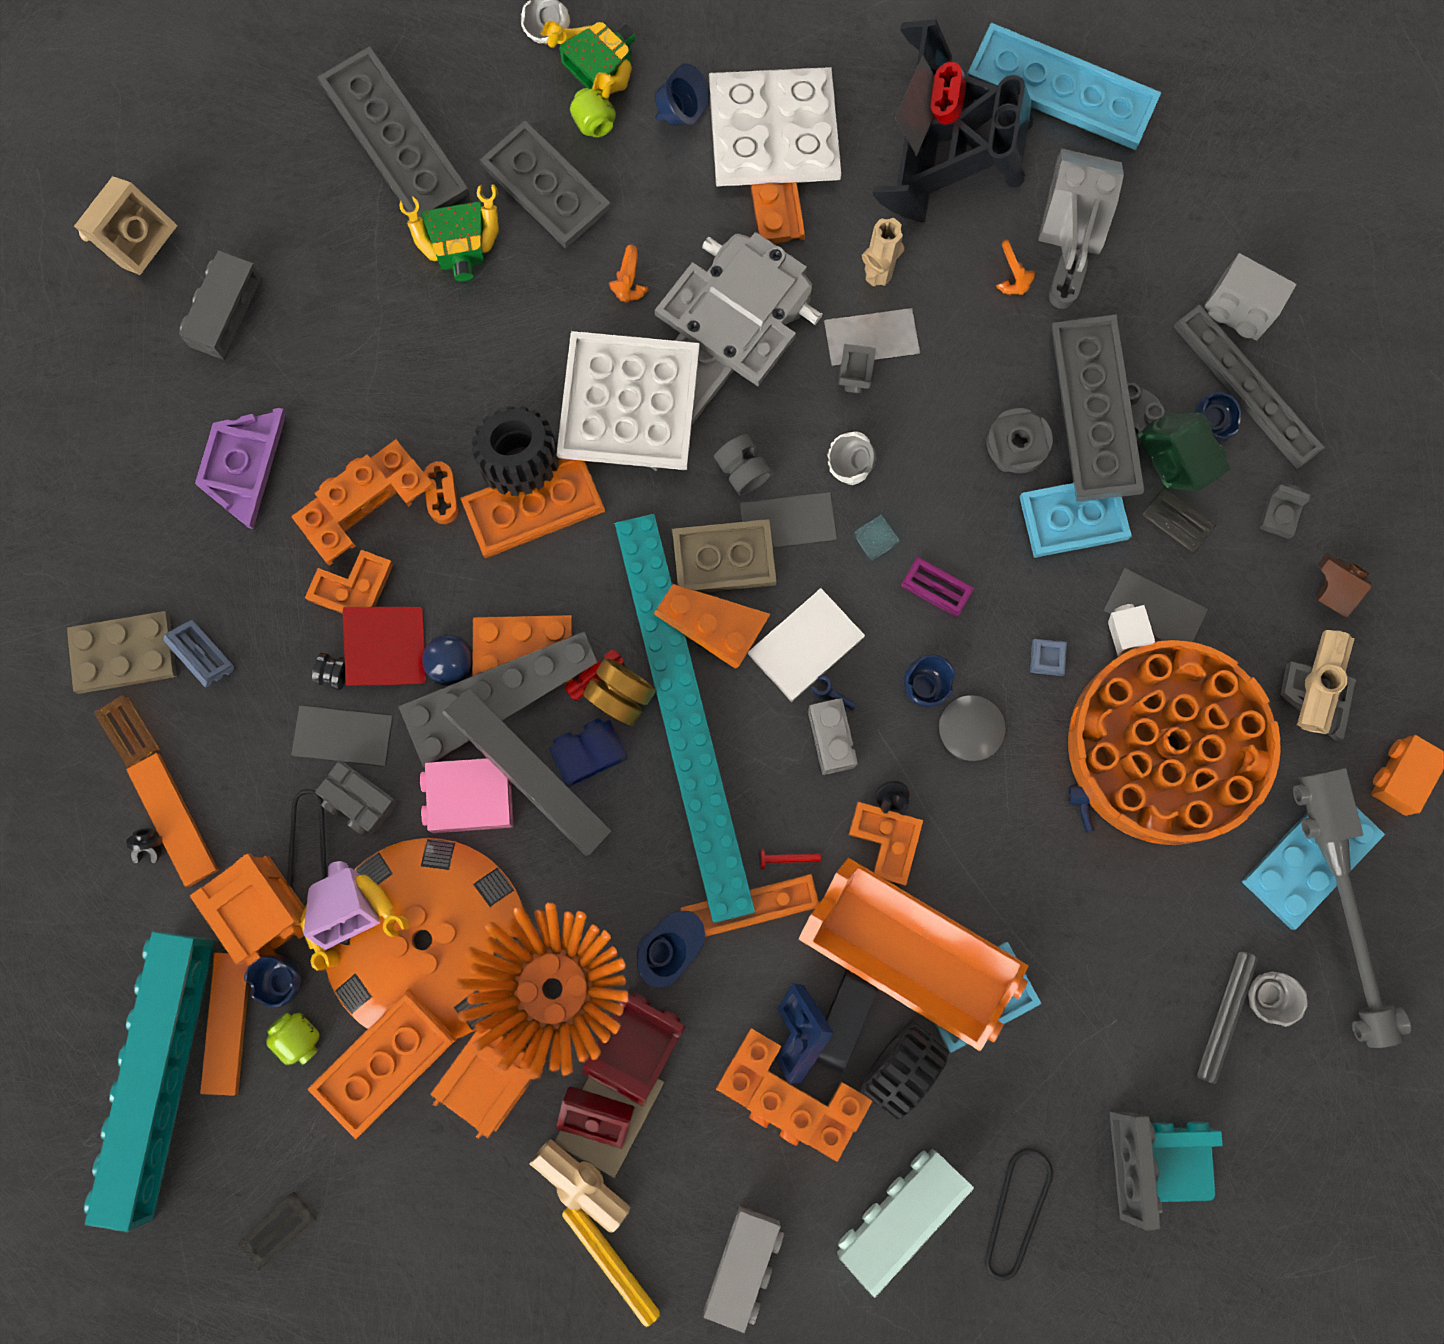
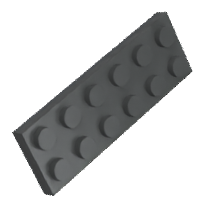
M370 46L317 77L321 86L399 201H402L407 212L414 211L416 207L412 197L417 199L419 203L417 214L418 217H422L421 211L449 207L470 194L461 177Z
M1117 315L1052 323L1051 330L1076 502L1143 494L1144 484Z

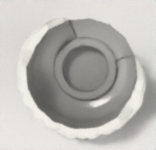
M530 0L523 7L521 26L527 36L531 37L534 42L547 44L549 36L541 35L546 21H555L562 28L569 27L570 18L567 8L558 0Z
M858 431L844 433L835 438L827 455L830 472L835 478L849 485H855L865 480L874 469L877 459L875 448L870 444V440L866 435Z

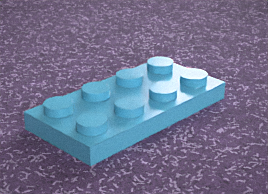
M1358 808L1357 812L1363 836L1349 839L1351 870L1385 835ZM1308 812L1241 881L1291 930L1297 929L1337 886L1335 876L1332 875L1318 844H1315L1314 838L1307 839L1303 833L1301 822L1302 819L1309 818Z

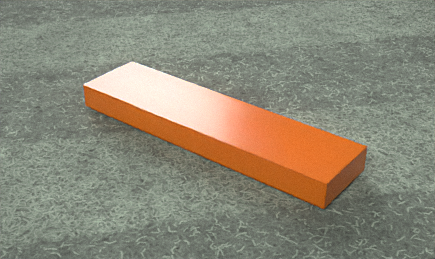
M155 753L127 768L126 770L159 836H162V842L184 886L190 887L218 872L219 869L161 755Z
M812 874L751 889L750 894L755 910L754 914L713 924L708 901L681 907V911H690L697 915L704 924L705 937L812 910L819 905Z
M229 953L214 954L200 1094L234 1096L239 1094L249 983L244 981V975L248 965L246 962L236 965Z

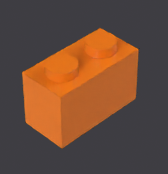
M1412 735L1398 739L1391 746L1388 752V756L1391 758L1386 767H1382L1373 779L1375 787L1370 794L1405 816L1421 812L1444 770V751L1419 736Z

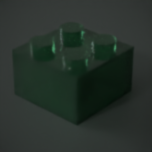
M1167 412L1137 433L1165 488L1201 491L1231 470L1226 460L1227 454L1224 448L1217 443L1212 433V424L1203 413Z

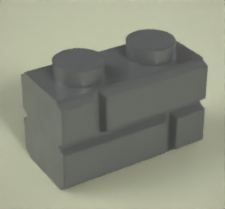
M341 760L336 763L328 777L324 779L315 792L323 799L321 804L323 808L335 816L339 811L350 818L346 824L361 835L365 831L375 835L399 803Z

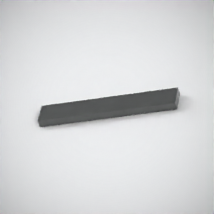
M1198 305L1175 323L1173 327L1296 469H1299L1325 448L1201 305Z
M469 688L442 712L585 856L590 855L611 832Z

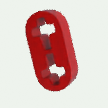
M948 62L940 66L934 77L931 110L937 122L941 124H950L956 121L962 112L966 77L962 68L956 62ZM950 80V87L947 86L945 81ZM947 99H949L951 105L947 106L946 111H942L941 109H945Z

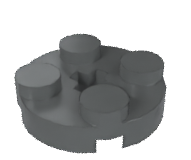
M1025 408L1007 410L996 419L989 429L986 440L987 450L992 460L996 463L997 468L1003 472H1031L1046 460L1053 445L1051 428L1045 419L1031 414V410ZM1015 434H1019L1021 438L1027 439L1028 442L1023 445V448H1019L1012 443Z

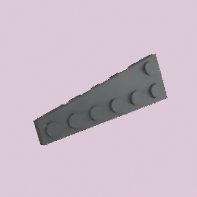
M586 631L398 707L422 766L425 767V763L435 762L469 741L442 714L467 688L502 721L598 661Z

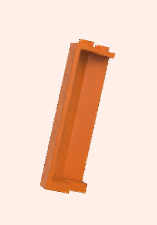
M850 858L844 862L835 874L824 898L810 915L799 937V940L979 1051H981L987 1039L994 1043L1004 1026L998 1020L1012 996L1019 999L1028 983L1023 976L1029 965Z

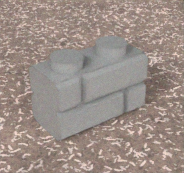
M843 699L810 705L807 712L822 775L855 768L858 762L855 750L852 749L853 741Z

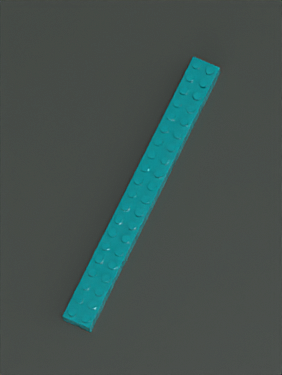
M650 514L616 522L615 528L654 686L657 690L656 694L713 924L754 914L755 910L686 637L683 633L653 614L672 586L655 515Z

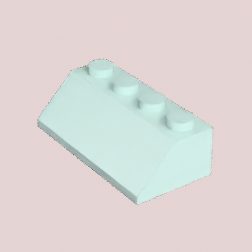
M933 1148L928 1153L925 1150L919 1153L910 1165L913 1170L904 1179L901 1176L898 1177L888 1187L886 1192L889 1196L881 1205L877 1202L874 1203L863 1215L862 1219L865 1222L856 1232L853 1229L849 1230L838 1243L840 1249L837 1254L840 1260L874 1298L974 1189Z

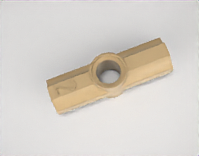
M881 218L875 224L870 247L862 255V259L866 264V281L872 286H885L892 279L896 260L905 251L901 242L903 237L901 233L902 224L895 218Z
M1325 630L1322 633L1312 672L1305 679L1306 694L1297 723L1304 730L1313 733H1329L1339 694L1347 685L1346 668L1354 643V638L1348 633ZM1322 675L1330 680V689L1322 684Z
M552 1139L547 1140L531 1160L530 1165L557 1187L558 1197L565 1206L573 1210L581 1208L609 1233L614 1232L629 1213L631 1207L603 1184V1177L594 1165L586 1161L578 1163Z

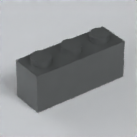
M217 251L214 260H211L207 265L206 277L201 288H198L194 293L193 305L188 316H185L180 324L179 336L190 348L223 360L225 359L262 278L252 262Z

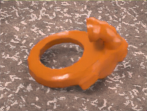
M1007 239L1002 242V248L1016 283L1010 285L1009 280H1005L997 284L996 287L1003 294L1023 295L1029 290L1031 283L1035 279L1036 271H1025L1022 263L1017 262Z
M632 244L627 246L621 269L616 273L618 280L609 282L610 289L624 303L639 300L649 291V287L636 285L635 291L630 290L638 263V250Z

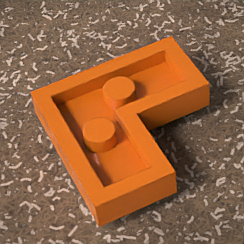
M361 550L348 579L318 568L305 598L310 602L342 614L344 607H376L394 564L388 559Z
M858 802L848 835L881 844L873 873L891 883L906 886L923 820L888 811V814L883 813L879 807Z

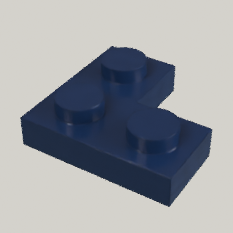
M793 983L777 1008L791 1034L775 1060L788 1083L800 1085L834 1032L805 986Z

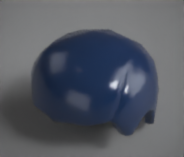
M1215 392L1206 395L1197 403L1193 420L1196 430L1202 437L1212 441L1228 440V438L1239 432V424L1242 418L1241 408L1232 395Z
M445 634L436 637L424 649L422 655L424 672L438 684L448 686L458 683L466 678L472 668V648L460 636Z
M936 654L922 656L912 662L905 672V693L914 704L927 708L941 705L953 692L952 685L953 678L956 675L955 670L946 658Z
M264 955L248 966L244 975V981L251 985V997L268 1007H283L298 995L301 974L296 963L285 955Z

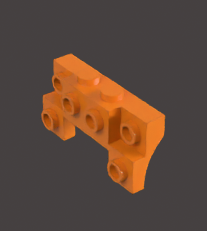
M395 439L371 458L368 454L363 458H356L346 466V470L340 475L325 480L320 485L319 490L314 493L317 498L291 517L330 566L333 564L332 560L351 547L353 549L355 547V544L345 533L348 529L398 493L409 507L412 505L411 501L427 489L432 490L434 485Z
M750 1028L719 1081L716 1090L745 1106L746 1109L751 1111L749 1118L765 1128L771 1123L781 1129L779 1136L791 1144L797 1146L801 1141L838 1162L853 1132L857 1131L872 1101L841 1082L832 1099L826 1105L793 1084H789L786 1080L768 1070L781 1045Z

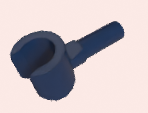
M826 676L818 677V680L828 685V688L820 692L812 687L817 698L826 699L829 697L832 700L842 698L844 706L851 710L855 708L857 703L833 689L829 678Z
M1070 786L1069 793H1071V797H1069V804H1080L1085 832L1094 831L1088 804L1090 800L1082 787Z

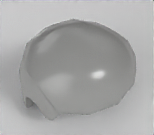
M1264 972L1263 975L1257 976L1252 981L1248 991L1250 1008L1259 1018L1267 1023L1278 1024L1284 1027L1291 1026L1303 1018L1308 1007L1307 992L1297 980L1285 973Z

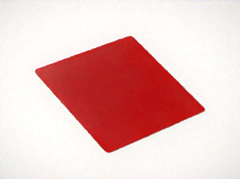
M421 607L343 608L346 685L426 683V673L422 665L424 631Z

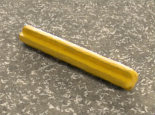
M567 1207L562 1213L563 1218L643 1325L647 1327L653 1324L660 1316L658 1308L587 1213L581 1208L573 1210Z

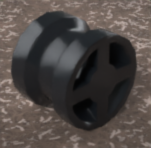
M321 652L316 658L313 667V684L323 685L326 683L330 684L333 689L341 690L346 683L345 658L339 657L334 659L331 658L330 654Z

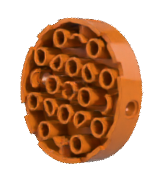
M1158 641L1150 645L1133 648L1113 660L1086 685L1073 709L1069 725L1068 750L1072 771L1078 786L1082 787L1088 796L1090 805L1102 818L1123 833L1146 842L1162 845H1182L1211 839L1225 834L1245 822L1255 809L1264 802L1270 792L1278 771L1281 752L1278 722L1274 721L1273 714L1268 705L1270 700L1254 677L1251 678L1237 665L1238 662L1228 655L1212 647L1189 641ZM1172 735L1176 738L1179 744L1178 750H1175L1170 745L1169 739H1167L1168 736Z

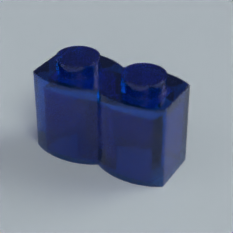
M601 718L593 720L583 726L584 732L575 736L571 732L566 733L553 740L554 746L550 747L549 750L567 787L582 782L628 759L610 720L605 722Z

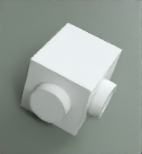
M1126 604L1117 607L1114 610L1115 612L1111 613L1108 625L1118 657L1133 648L1150 645L1155 642L1144 605L1134 607V604Z

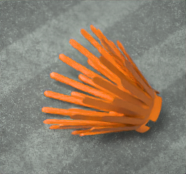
M552 903L545 904L546 914L543 910H536L534 912L541 938L523 907L513 909L518 921L512 918L506 922V925L523 947L496 923L489 922L485 926V930L497 940L488 937L484 941V946L507 960L473 947L467 948L465 952L466 957L489 965L485 966L474 963L470 968V972L475 975L499 980L458 978L456 981L457 989L495 990L470 993L467 997L469 1004L492 1003L459 1012L461 1022H467L499 1012L475 1025L479 1033H483L493 1027L495 1028L473 1042L474 1048L481 1051L514 1028L493 1049L494 1053L502 1056L509 1049L499 1062L498 1068L507 1071L531 1039L520 1062V1067L523 1069L530 1068L532 1064L529 1074L531 1079L540 1078L551 1039L549 1068L551 1071L559 1070L561 1065L562 1075L572 1073L570 1034L579 1062H583L589 1057L588 1052L592 1060L598 1058L601 1051L588 1026L606 1043L611 1036L607 1029L616 1034L619 1031L620 1024L599 1008L621 1016L623 1005L610 1000L627 1002L628 991L606 988L624 986L626 983L624 975L604 977L625 969V963L622 958L606 964L618 955L616 948L612 946L594 959L611 939L609 933L603 930L596 939L600 930L596 925L592 924L579 946L587 916L583 912L577 911L574 921L572 913L564 912L562 937L560 939L556 905ZM554 978L559 980L563 987L562 993L558 998L550 997L546 991L548 982Z

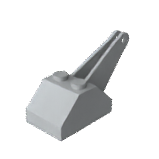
M1061 148L1056 160L1038 241L1061 246L1065 269H1071L1076 249L1080 250L1076 263L1077 272H1082L1087 253L1100 254L1118 204L1124 176L1122 162Z

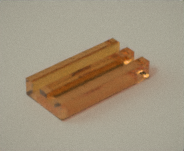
M122 694L94 712L127 768L148 758L150 754L160 751L127 696ZM121 705L126 715L130 719L131 723L133 724L134 728L141 737L142 741L146 745L144 749L142 748L136 736L129 727L128 723L124 719L123 715L118 709V706ZM107 713H112L136 752L133 756H131L108 719Z

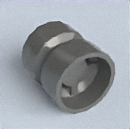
M743 434L732 439L714 455L722 471L731 474L729 481L739 496L759 488L773 475V471L764 457H757L759 450L749 434Z

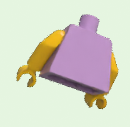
M342 861L331 863L328 866V877L312 884L308 889L307 904L300 918L301 928L308 946L315 951L311 957V965L318 971L326 970L327 966L329 968L336 967L339 963L338 954L334 950L326 949L380 924L381 916L385 919L383 930L388 936L398 937V933L394 930V923L396 921L403 930H409L410 928L409 920L406 917L394 915L391 910L394 906L379 885L369 876L360 875Z

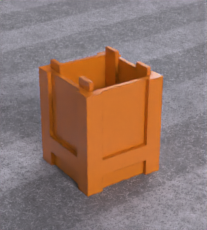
M247 853L231 867L190 895L236 965L246 962L250 966L261 956L277 955L275 950L295 935L298 939L304 937L300 918L305 906L288 885L287 880L270 856L254 857L252 854Z
M495 1027L483 1033L475 1032L430 1094L436 1099L433 1103L434 1106H438L440 1102L475 1127L479 1131L476 1136L478 1139L482 1135L488 1138L493 1131L496 1132L534 1080L529 1078L532 1064L528 1069L520 1067V1062L527 1050V1046L523 1048L507 1071L498 1068L499 1062L509 1049L502 1056L495 1054L493 1049L509 1034L508 1032L481 1051L474 1048L473 1042Z

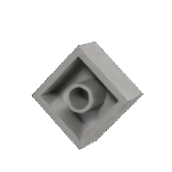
M1239 253L1217 282L1203 308L1215 322L1224 323L1235 329L1239 335L1257 341L1280 315L1297 284Z

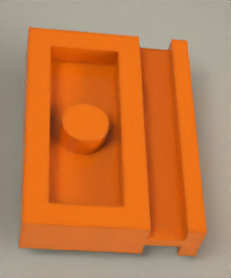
M797 182L752 184L751 193L758 234L773 244L790 242L791 239L798 238L799 240H804L805 231Z

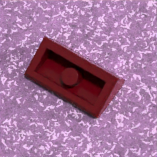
M568 1087L562 1102L556 1129L623 1149L634 1106L575 1087Z

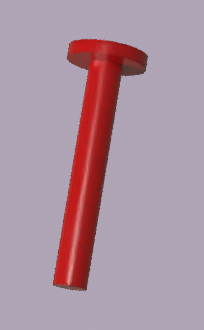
M764 849L759 851L760 869H765V863L821 862L820 853L765 855Z

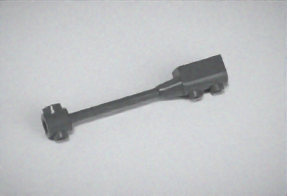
M1330 769L1300 776V785L1293 787V795L1298 805L1306 804L1309 818L1302 819V830L1307 839L1314 838L1315 844H1318L1332 875L1335 876L1368 1004L1367 1008L1358 1011L1360 1020L1353 1022V1032L1359 1042L1366 1041L1367 1047L1370 1048L1398 1045L1403 1042L1402 1036L1410 1034V1021L1406 1012L1401 1007L1395 1008L1393 1005L1382 1004L1349 875L1351 873L1349 839L1363 836V831L1347 769Z

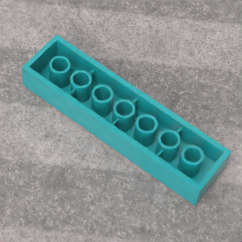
M152 932L151 937L145 942L143 948L145 964L143 972L137 977L134 988L137 995L134 1009L130 1011L126 1022V1028L129 1030L126 1045H123L118 1056V1065L121 1066L118 1081L114 1082L110 1091L111 1112L110 1116L104 1121L101 1130V1138L104 1139L102 1151L96 1157L93 1165V1176H96L93 1190L87 1195L84 1204V1212L87 1213L85 1225L129 1232L154 1219L215 940L176 933Z

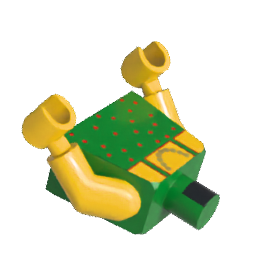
M546 21L541 35L549 36L547 44L552 48L557 43L561 44L559 48L562 64L586 88L593 90L601 89L604 98H609L610 93L627 88L632 71L631 53L628 47L636 41V36L628 25H623L613 33L602 22H598L593 26L570 29L562 28L555 21Z
M493 184V194L489 199L483 196L482 185L477 189L478 198L484 202L483 207L479 201L421 211L422 217H418L419 203L416 198L412 197L416 205L412 212L404 210L403 203L400 201V210L409 217L407 224L415 245L429 260L438 261L441 269H453L456 281L463 282L473 278L472 265L485 262V253L491 250L499 233L497 207L493 205V200L496 199L498 190Z

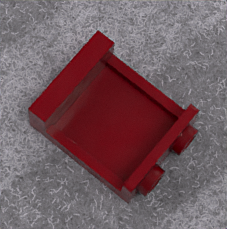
M633 993L632 996L628 994L627 1002L620 1001L619 1004L623 1005L622 1015L613 1014L612 1019L620 1024L619 1031L614 1034L607 1029L611 1034L610 1039L606 1043L599 1039L597 1046L601 1054L594 1060L589 1055L583 1066L582 1073L643 1107L685 1026L680 1023L681 1019L674 1013L663 1010L661 1013L650 1007L651 1002L648 999Z

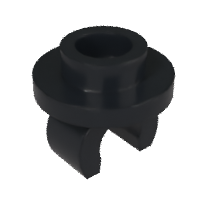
M889 781L882 784L876 791V800L881 806L882 812L888 814L889 809L899 808L900 814L905 815L909 805L908 787L899 781Z
M151 828L138 829L126 840L127 847L132 849L131 859L134 863H139L143 858L142 851L150 853L152 863H156L161 856L159 845L162 843V836H159L158 832H154Z

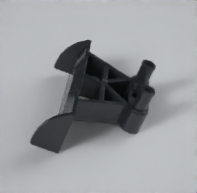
M937 19L904 22L901 24V32L907 41L919 50L917 67L922 56H924L935 76L940 66L951 62L952 54ZM965 75L966 86L962 112L959 118L950 124H941L933 117L917 156L905 137L897 186L874 187L873 196L878 202L891 212L904 218L925 222L930 193L992 166H995L996 170L1004 175L1008 186L1018 187L1022 185L1025 181V178H1023L1025 173L1021 165L1024 157L1027 130L1033 126L1032 121H1034V118L1030 112L1031 98L1025 82L1020 76H1007L1001 80L998 86ZM950 80L945 81L947 86L950 87ZM992 118L989 141L987 142L974 131ZM951 140L948 160L934 166L938 141ZM967 144L972 148L968 152H966Z

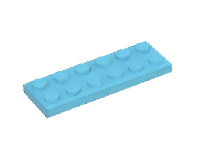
M993 23L990 24L967 73V76L998 86L1001 80L1007 76H1020L1027 87L1032 108L1136 150L1161 95V92Z

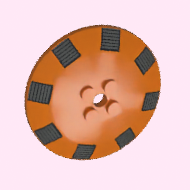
M437 838L412 839L390 845L376 852L354 870L357 873L369 876L381 887L394 906L391 909L394 915L406 917L409 920L410 928L409 930H403L396 921L394 923V930L398 933V937L388 936L383 930L385 919L381 916L380 924L326 949L334 950L338 954V965L331 968L327 966L326 972L334 993L348 1013L361 1025L369 1029L409 989L457 1039L475 1031V1025L478 1022L497 1014L498 1012L467 1022H461L459 1012L492 1003L469 1004L467 997L470 993L495 990L457 989L456 981L458 978L499 980L472 974L470 972L472 964L489 965L465 956L467 948L473 947L507 960L484 946V941L488 937L497 940L485 930V926L489 922L496 923L523 947L506 925L509 919L515 918L518 921L513 909L523 907L516 888L502 869L484 854L467 845ZM421 930H427L432 936V944L426 950H419L414 943L415 935Z

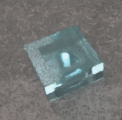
M882 515L868 522L853 534L871 561L896 546L900 541Z

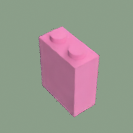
M488 758L425 763V772L420 773L421 791L426 792L427 805L422 806L421 817L423 826H427L428 831L432 833L514 828L512 782Z

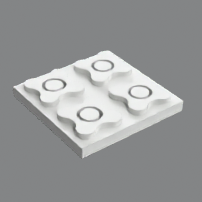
M831 67L709 73L716 186L840 180L841 165Z
M571 331L556 453L557 458L687 470L700 343Z

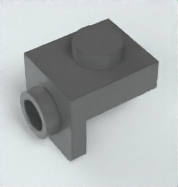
M844 343L838 380L839 385H845L844 391L863 393V388L871 389L876 348Z

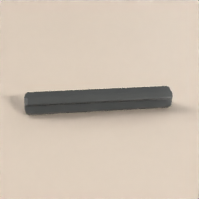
M1239 952L1197 1073V1077L1200 1080L1210 1084L1218 1082L1258 963V957L1251 953Z

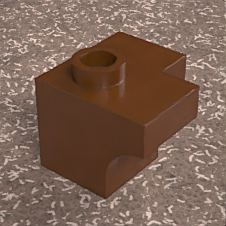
M1326 553L1319 562L1320 570L1326 575L1324 584L1317 592L1318 601L1348 618L1372 587L1368 577L1369 573L1355 563L1350 565L1344 560L1336 559Z

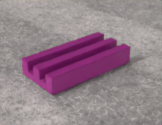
M918 556L901 584V587L956 618L960 615L974 590V587ZM920 568L964 593L963 596H959L937 582L916 572L917 569ZM914 579L918 581L919 583L954 601L958 605H953L952 603L917 585L911 580Z

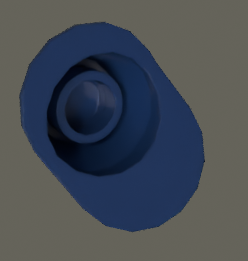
M681 64L657 90L655 101L659 112L655 116L656 120L664 119L667 123L674 126L682 124L693 125L698 120L709 103L708 84L698 68L691 64Z
M690 911L673 912L661 920L654 930L647 932L640 939L636 953L639 975L645 983L653 987H666L673 984L681 976L704 944L705 929L700 918Z

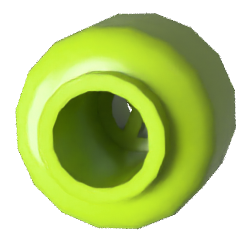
M583 88L576 93L575 99L571 103V115L584 135L601 137L606 135L613 127L616 118L615 109L610 100L602 96L603 91L601 89Z
M286 1012L266 1031L269 1034L266 1041L267 1046L285 1065H291L297 1061L303 1065L318 1051L314 1045L319 1040L320 1034L301 1013L290 1015Z

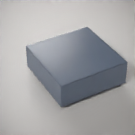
M1033 639L1030 673L1063 676L1065 674L1067 642Z

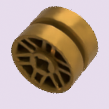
M605 658L596 671L597 675L604 682L591 679L582 694L591 703L610 716L627 725L634 726L643 712L634 701L648 705L657 690L625 666L612 659Z

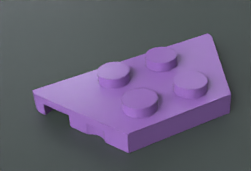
M282 408L273 409V413L260 416L250 414L241 416L234 421L224 420L213 423L195 484L250 529H253L287 414Z

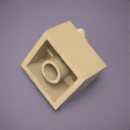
M113 176L74 225L84 241L90 240L121 268L139 275L178 226L131 182Z

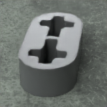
M1076 249V254L1074 258V261H1076L1075 266L1080 251L1079 249ZM1062 253L1049 290L1048 297L1053 306L1059 309H1066L1075 303L1088 266L1087 258L1082 272H1077L1075 268L1074 272L1069 274L1067 273L1068 269H1065ZM1064 283L1069 284L1068 296L1066 298L1061 297L1060 291Z

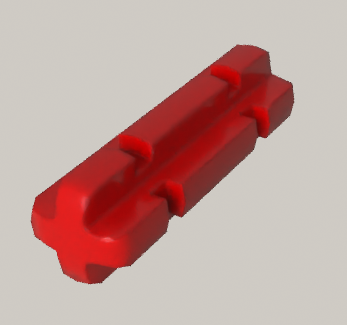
M614 649L603 656L604 659H612L621 665L625 663L621 655ZM598 660L596 664L578 675L579 679L577 681L573 679L565 686L566 692L574 701H578L584 696L582 693L591 679L603 682L596 673L603 661Z

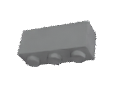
M739 1206L704 1308V1318L745 1333L748 1323L754 1325L760 1308V1303L755 1300L759 1289H766L772 1273V1268L767 1266L771 1253L778 1254L784 1237V1233L779 1231L781 1226L778 1220Z

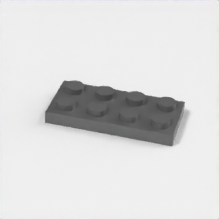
M523 121L479 160L481 167L565 249L611 209V203L526 121Z

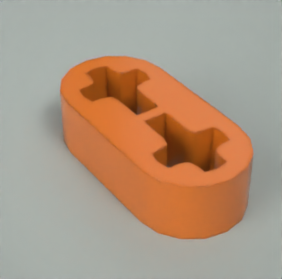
M436 461L430 463L424 470L425 475L434 485L432 490L427 489L425 491L427 509L435 522L449 524L456 519L459 510L455 477L451 468L446 463ZM442 471L443 475L447 476L442 478L443 489H438L435 480L431 479L436 477V472ZM439 497H444L447 506L451 507L446 509L445 515H440L439 511L435 510L440 508Z

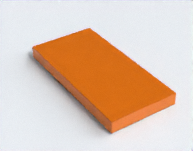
M572 459L558 460L559 467L557 471H552L554 477L551 481L545 480L543 488L538 490L536 487L531 490L532 493L527 495L524 492H519V496H511L509 491L504 495L499 493L497 488L493 490L491 487H487L461 497L484 558L486 559L605 512L586 462Z
M408 989L308 1090L357 1139L457 1038Z

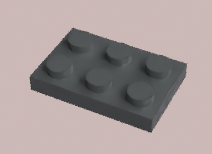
M1123 1110L1109 1111L1120 1220L1144 1230H1159L1163 1207L1156 1190L1159 1169L1157 1162L1153 1159L1152 1144L1155 1142L1154 1127L1149 1122V1116Z

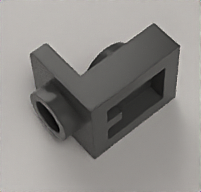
M1279 485L1269 493L1259 529L1287 539L1292 538L1297 528L1302 507L1309 502L1311 495L1302 492V489L1295 485Z

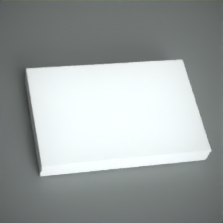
M820 588L748 651V655L787 698L793 702L819 676H822L864 639L865 635Z

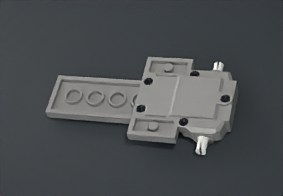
M756 232L752 237L735 234L723 246L711 237H708L707 241L705 240L702 249L715 256L713 265L706 272L692 262L655 309V316L680 332L675 341L700 343L692 425L734 370L756 386L760 385L795 339L796 333L786 327V324L803 316L816 325L822 316V313L808 305L811 299L812 283L806 276L807 267L784 252L781 247L774 245ZM651 467L655 471L659 469L657 467Z

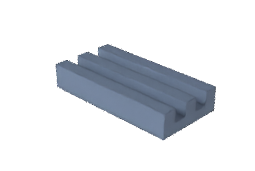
M193 620L164 634L163 641L205 688L210 686L213 680L217 682L222 679L224 674L229 675L233 672V664ZM188 631L190 633V635L215 661L219 668H216L211 663V661L204 655L205 652L197 644L195 645V643L186 635L185 632Z

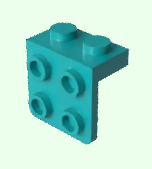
M1187 1122V1128H1174L1173 1123H1152L1155 1131V1142L1152 1144L1153 1159L1157 1162L1159 1169L1156 1190L1161 1202L1210 1201L1214 1199L1215 1182L1212 1146H1222L1221 1131L1209 1128L1208 1122Z

